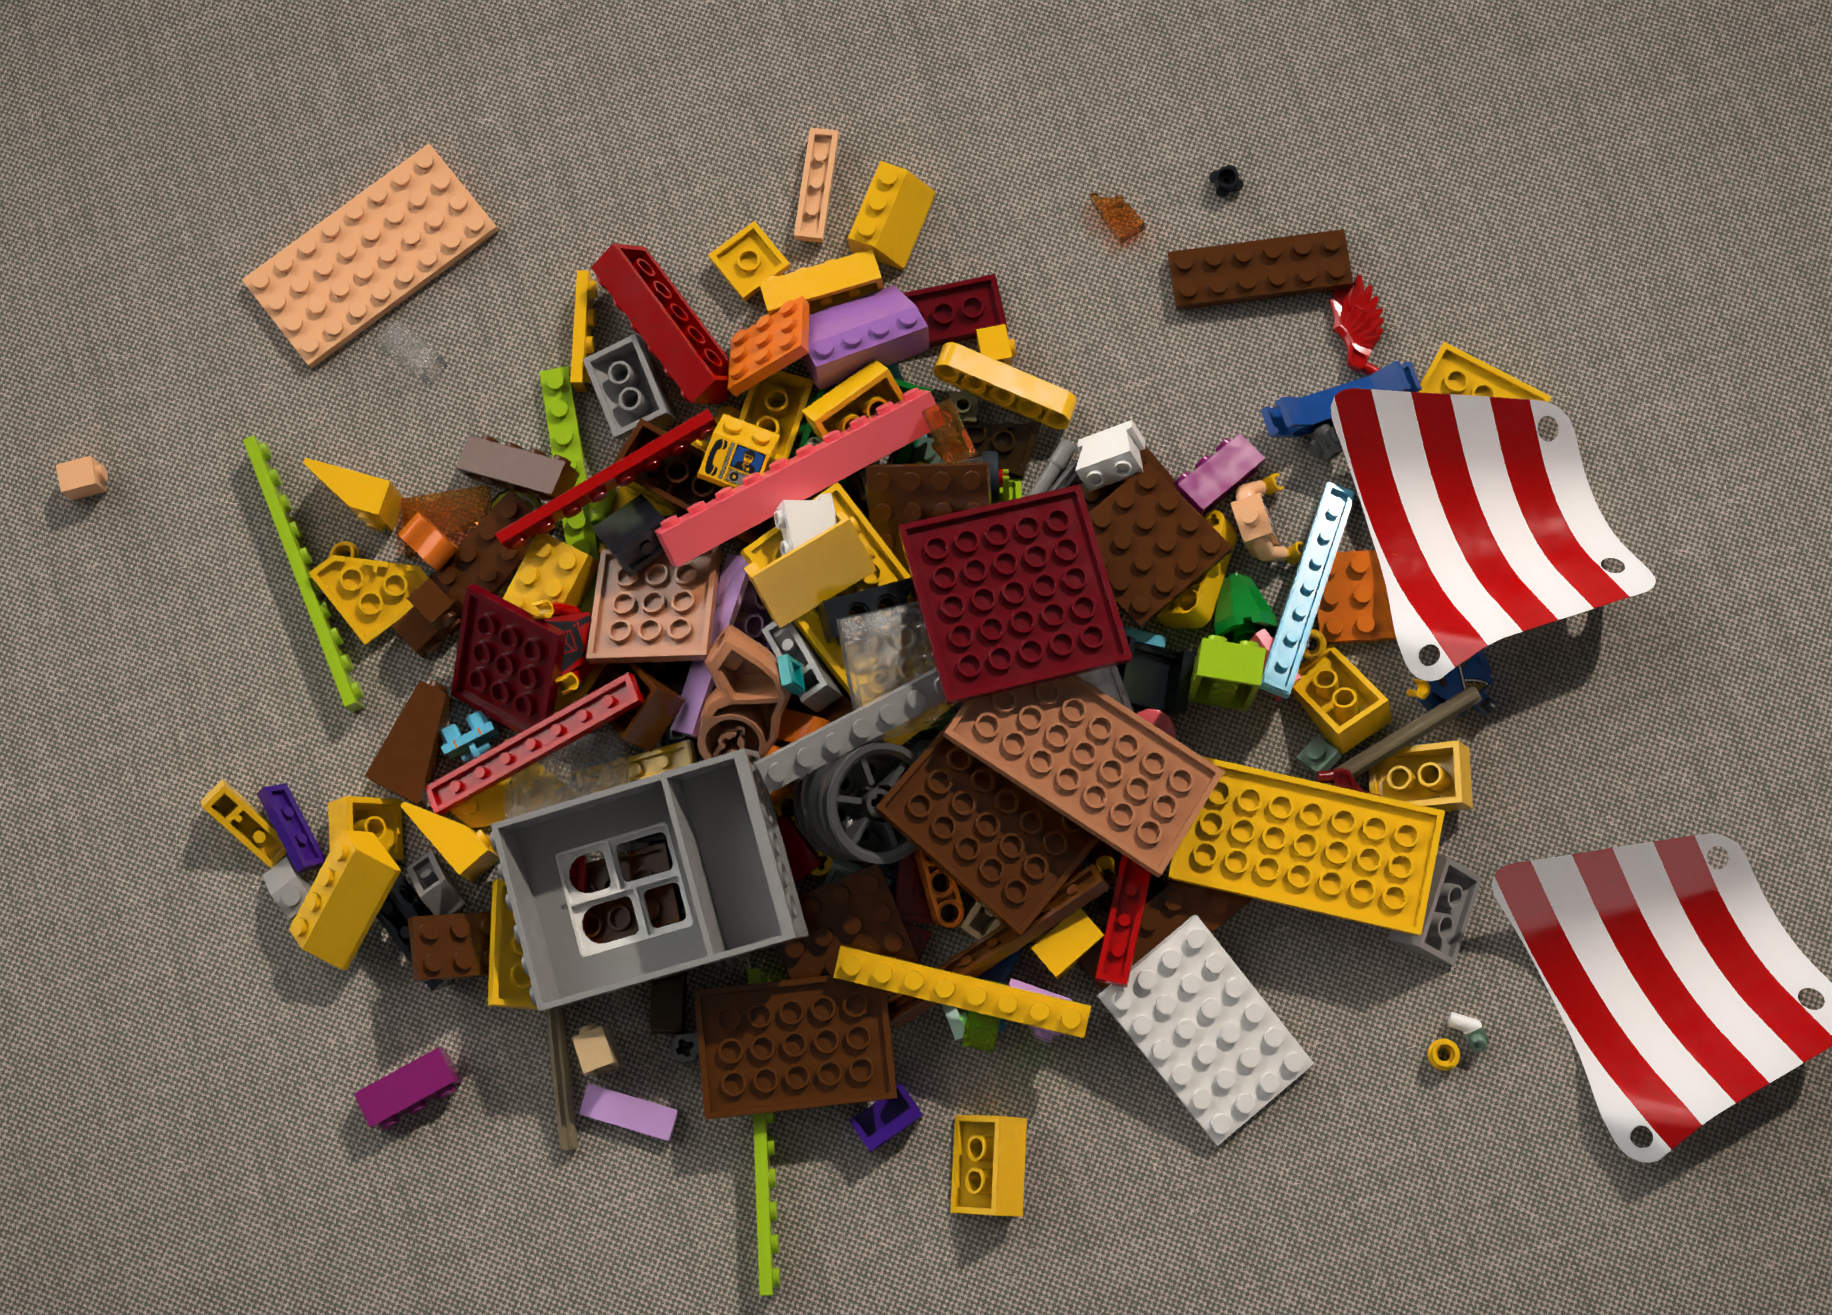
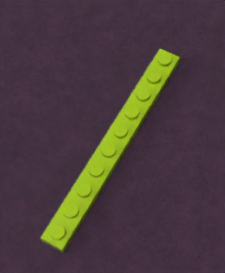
M568 366L539 371L552 457L554 458V455H559L571 461L570 466L580 473L575 484L577 486L588 478L574 391L570 383L571 372ZM589 504L582 507V511L578 515L562 519L566 544L600 561L597 535L592 529L594 525L590 524ZM598 571L578 607L581 613L589 612L591 617Z
M252 435L243 439L244 445L344 707L354 713L364 708L361 701L364 698L363 690L358 681L354 682L350 673L354 670L352 661L348 654H343L340 647L344 641L339 629L332 626L330 620L333 617L332 609L327 600H322L319 592L321 588L309 574L311 571L309 565L313 563L308 549L302 547L299 538L303 537L300 526L296 520L292 521L289 513L293 511L291 502L286 494L282 495L279 486L283 482L277 469H272L269 460L273 458L271 450L266 442L261 443Z
M760 968L748 969V984L769 982V976H764L763 970ZM774 1112L753 1115L760 1296L776 1294L775 1288L781 1287L780 1267L775 1268L774 1254H779L780 1251L779 1234H773V1221H778L777 1201H772V1188H777L776 1168L771 1169L770 1156L776 1155L775 1136H770L769 1123H774Z

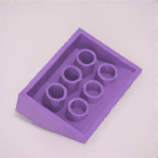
M895 285L809 315V353L803 356L802 360L818 390L845 381L875 359L884 366L929 351L928 325L917 306Z

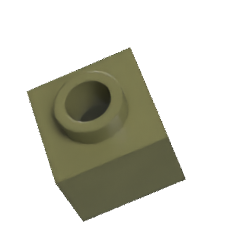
M949 391L947 423H978L979 397L969 392ZM957 406H968V408L960 410Z

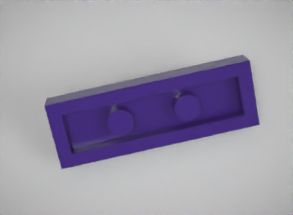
M285 783L263 787L257 795L297 873L322 867L326 859L288 785Z

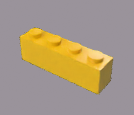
M872 249L858 251L850 256L836 260H827L822 264L809 268H800L795 272L785 275L772 276L767 280L759 282L768 315L778 311L787 301H794L802 295L809 303V315L884 289L882 277Z

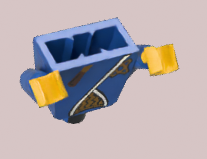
M1483 649L1439 680L1424 681L1413 679V682L1417 684V691L1414 689H1407L1406 691L1408 696L1417 698L1428 711L1469 686H1474L1480 693L1482 700L1472 707L1485 718L1497 706V703L1484 693L1493 679L1490 676L1491 669ZM1467 710L1457 716L1462 717Z

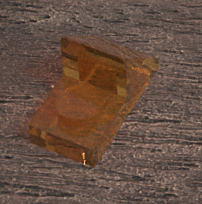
M951 398L922 411V415L934 438L931 446L945 463H959L977 455Z

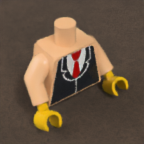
M1275 473L1261 480L1239 486L1235 492L1236 501L1232 502L1231 506L1242 540L1252 558L1257 557L1261 561L1286 560L1291 565L1298 563L1302 556L1299 549L1304 546L1303 543L1297 541L1288 548L1281 546L1263 495H1271L1284 489V486L1279 487L1275 482V478L1279 477L1280 474Z

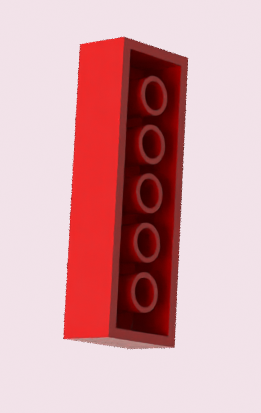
M613 243L591 266V269L597 275V282L604 289L608 290L614 298V305L625 313L630 320L631 328L642 336L647 343L648 351L660 360L664 366L665 374L677 383L681 389L680 393L686 401L691 404H723L732 394L728 390L729 358L646 247Z

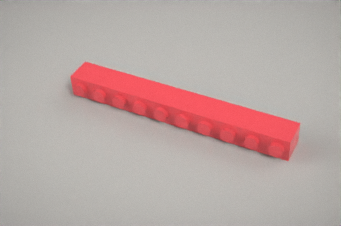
M919 388L911 389L902 394L903 399L895 404L887 402L875 409L876 414L868 418L864 415L852 420L849 423L850 427L842 432L839 429L829 432L822 437L823 442L815 446L808 444L799 448L796 451L797 455L789 460L781 458L769 465L770 470L760 475L759 472L752 473L742 479V485L734 489L729 486L715 493L716 498L706 504L704 501L697 502L687 509L689 513L679 518L677 515L663 520L660 523L661 527L654 532L670 563L676 567L685 564L773 517L774 512L777 510L776 508L783 500H804L945 425L931 391L919 390Z

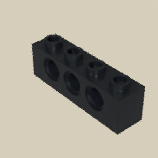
M911 578L822 601L816 608V611L819 615L827 644L837 641L839 646L855 641V636L866 633L868 638L884 633V628L895 625L896 630L913 625V620L922 618L919 605L918 608H913L907 602V596H912L917 600ZM878 604L886 605L889 608L890 616L881 614ZM850 611L859 614L861 624L851 621L849 617Z
M400 872L376 917L412 964L408 918L433 914ZM456 979L424 982L431 991H435L451 985Z

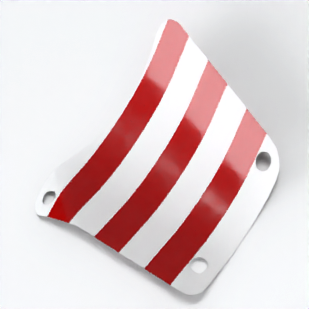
M1359 388L1344 389L1334 396L1330 407L1332 422L1346 457L1387 588L1396 639L1404 662L1415 677L1424 681L1439 680L1477 652L1500 639L1647 592L1654 587L1656 582L1655 576L1620 542L1600 512L1584 471L1575 430L1568 416L1556 405L1546 401ZM1544 416L1553 417L1558 424L1557 437L1548 442L1544 441L1538 433V423ZM1606 558H1615L1624 563L1625 569L1621 573H1610L1602 568L1601 562ZM1430 644L1437 646L1440 651L1439 660L1431 666L1423 665L1419 659L1420 650Z
M1714 833L1679 837L1512 863L1502 867L1495 873L1491 885L1494 896L1523 942L1568 1029L1581 1058L1603 1121L1615 1143L1630 1158L1645 1163L1659 1161L1717 1114L1832 1047V982L1810 962L1783 928L1766 900L1746 854L1739 844L1732 839ZM1714 846H1722L1727 851L1729 857L1726 866L1719 870L1711 868L1707 862V853ZM1804 988H1812L1819 991L1824 997V1006L1818 1010L1806 1008L1798 999L1799 991ZM1637 1126L1649 1128L1653 1134L1651 1145L1646 1148H1639L1634 1145L1630 1139L1632 1130Z

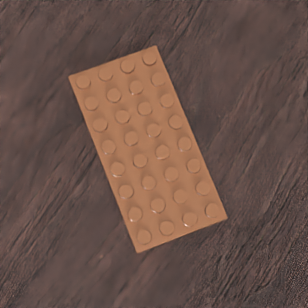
M1078 675L965 701L943 734V737L1158 878L1164 872L1225 772Z

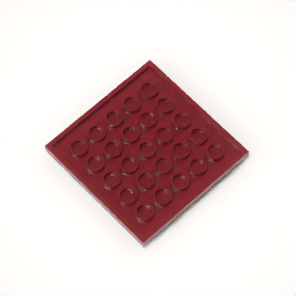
M1080 484L898 525V533L946 706L1132 661L1133 657Z

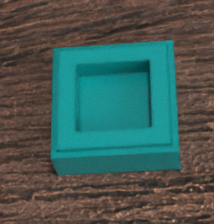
M788 654L778 656L777 660L782 687L794 695L804 693L805 683L801 663Z

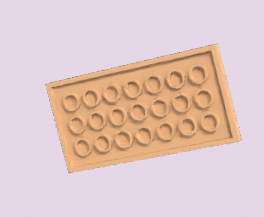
M428 143L244 277L242 281L312 369L499 230L430 143Z

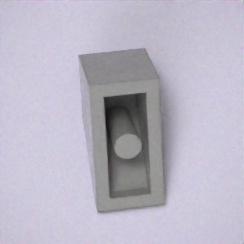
M432 850L406 868L420 899L434 915L456 914L466 904L458 886Z
M286 856L262 875L272 898L288 919L293 921L311 885L301 872L297 873L290 858Z

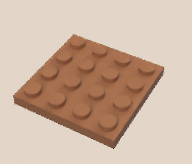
M720 546L714 547L679 567L672 565L666 553H664L632 577L626 574L608 549H601L586 660L589 664L705 661L712 642L722 554Z

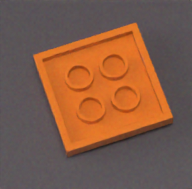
M803 295L794 301H787L778 311L771 315L762 316L756 324L746 330H739L731 338L728 390L735 397L809 353V303Z
M1376 550L1336 552L1316 614L1317 630L1325 636L1327 644L1397 640L1387 588Z

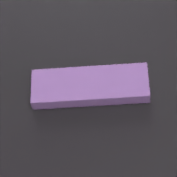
M588 1083L579 1114L670 1141L680 1110Z

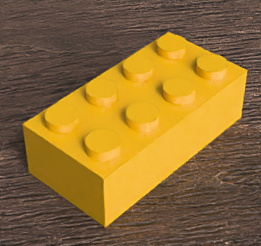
M538 533L533 539L503 599L535 616L539 615V610L536 606H532L531 603L536 601H558L579 607L598 571L599 561L589 554L546 533Z

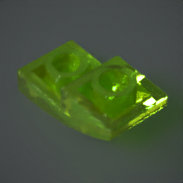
M969 1011L962 1045L993 1053L1001 1018Z

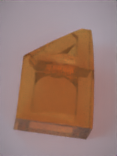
M1091 193L1089 195L1090 201L1120 244L1145 230L1144 221L1129 203H1124L1123 196L1116 195L1115 198L1099 197V193Z

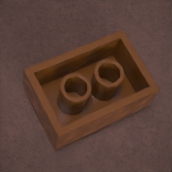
M650 662L606 664L587 695L626 673L633 674L644 703L608 723L623 740L652 752L673 718L679 713L685 700Z

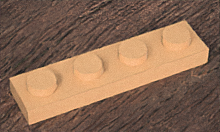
M810 128L794 230L795 240L824 243L839 142L838 130Z

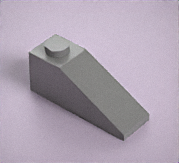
M773 621L762 629L776 657L788 654L801 663L805 692L797 695L803 704L818 713L842 696L830 672L793 621L782 628H779Z

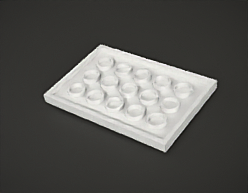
M1195 914L1132 966L1127 988L1110 984L1097 995L1126 1034L1217 1146L1314 1064L1212 933Z

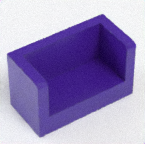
M902 1083L897 1085L898 1099L877 1101L857 1116L849 1119V1122L870 1152L875 1151L924 1116Z

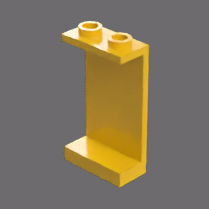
M840 510L836 513L839 523L762 569L755 562L744 567L770 617L779 628L817 607L822 601L832 598L877 571L872 562L876 558L875 554L867 542L862 543L858 534L862 533V530L853 516L848 518Z

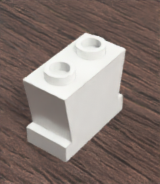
M1133 420L1078 440L1077 448L1081 453L1075 471L1089 492L1132 477L1136 472H1144L1140 451L1145 449L1146 441Z
M831 493L820 494L815 500H783L774 512L776 528L781 529L783 541H781L780 545L782 556L838 523Z

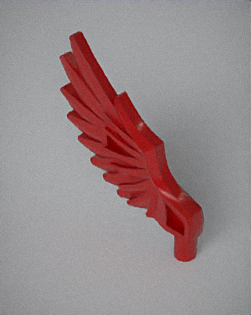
M1357 275L1355 286L1353 285L1352 288L1331 291L1333 299L1329 300V305L1334 320L1332 331L1345 343L1347 350L1346 365L1359 374L1362 372L1370 376L1380 370V368L1367 361L1374 349V345L1379 342L1380 335L1383 334V329L1380 327L1384 323V319L1382 317L1379 318L1383 309L1381 307L1376 309L1379 300L1378 296H1374L1371 299L1373 286L1368 285L1364 289L1362 275Z

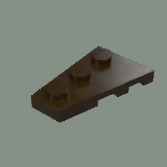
M1003 422V424L984 425L983 423H947L941 441L951 446L949 458L965 463H981L982 452H998L999 469H1009V476L1023 480L1041 428V422H1031V424Z

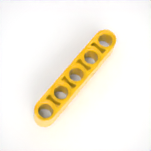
M948 342L942 346L933 368V373L939 380L1054 429L1063 430L1069 426L1077 404L1076 396L1068 390L954 342Z

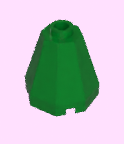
M1238 572L1225 576L1218 595L1213 635L1225 637L1227 642L1240 644V641L1243 640L1250 641L1255 633L1265 628L1269 635L1274 638L1278 628L1275 614L1251 577Z

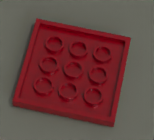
M473 584L467 586L465 591L451 695L512 730L521 733L554 714L559 682L556 683L555 680L561 674L567 632L544 620L534 619L535 615Z

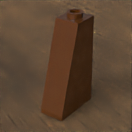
M421 680L418 682L365 774V777L423 809L426 808L429 800L425 786L434 780L441 752L440 746L443 743L440 731L447 727L453 699L446 694L448 689L431 680L430 684Z

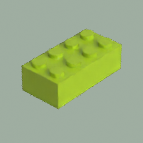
M1210 635L1208 639L1202 638L1193 663L1188 702L1248 711L1261 686L1266 648L1259 647L1257 642L1247 640L1240 641V644L1227 642V638L1217 635Z

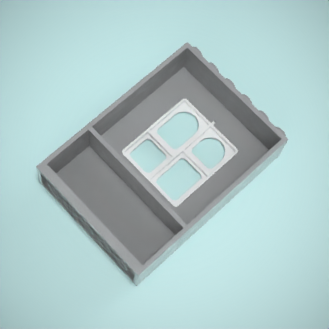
M746 748L491 824L490 841L493 849L498 852L500 863H498V873L501 880L506 883L508 894H506V904L509 911L514 914L516 925H514V935L517 942L521 943L524 953L521 959L524 972L530 977L532 985L529 991L533 1005L537 1006L538 1012L560 1008L809 936L771 795L765 791L753 765L754 762L761 759L758 751ZM655 833H664L673 862L672 868L668 871L631 882L625 881L616 852L617 846L621 843ZM599 850L604 854L611 884L608 888L593 893L580 892L571 883L569 874L571 865L576 858ZM677 883L683 899L686 918L683 921L663 927H653L644 898L645 892L666 884ZM625 896L629 897L632 900L639 927L637 934L608 943L598 944L591 941L583 931L582 921L585 913L595 905Z

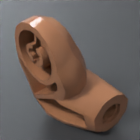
M729 624L716 638L705 659V665L717 688L705 700L701 713V725L697 744L704 760L744 748L758 751L762 759L771 749L779 735L781 715L786 708L791 692L781 685L777 657L766 647L732 624Z

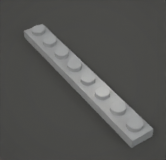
M936 668L754 762L753 765L765 791L771 793L945 702Z

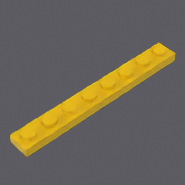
M840 946L833 978L1080 1038H1085L1092 1007L1091 1005L846 946Z

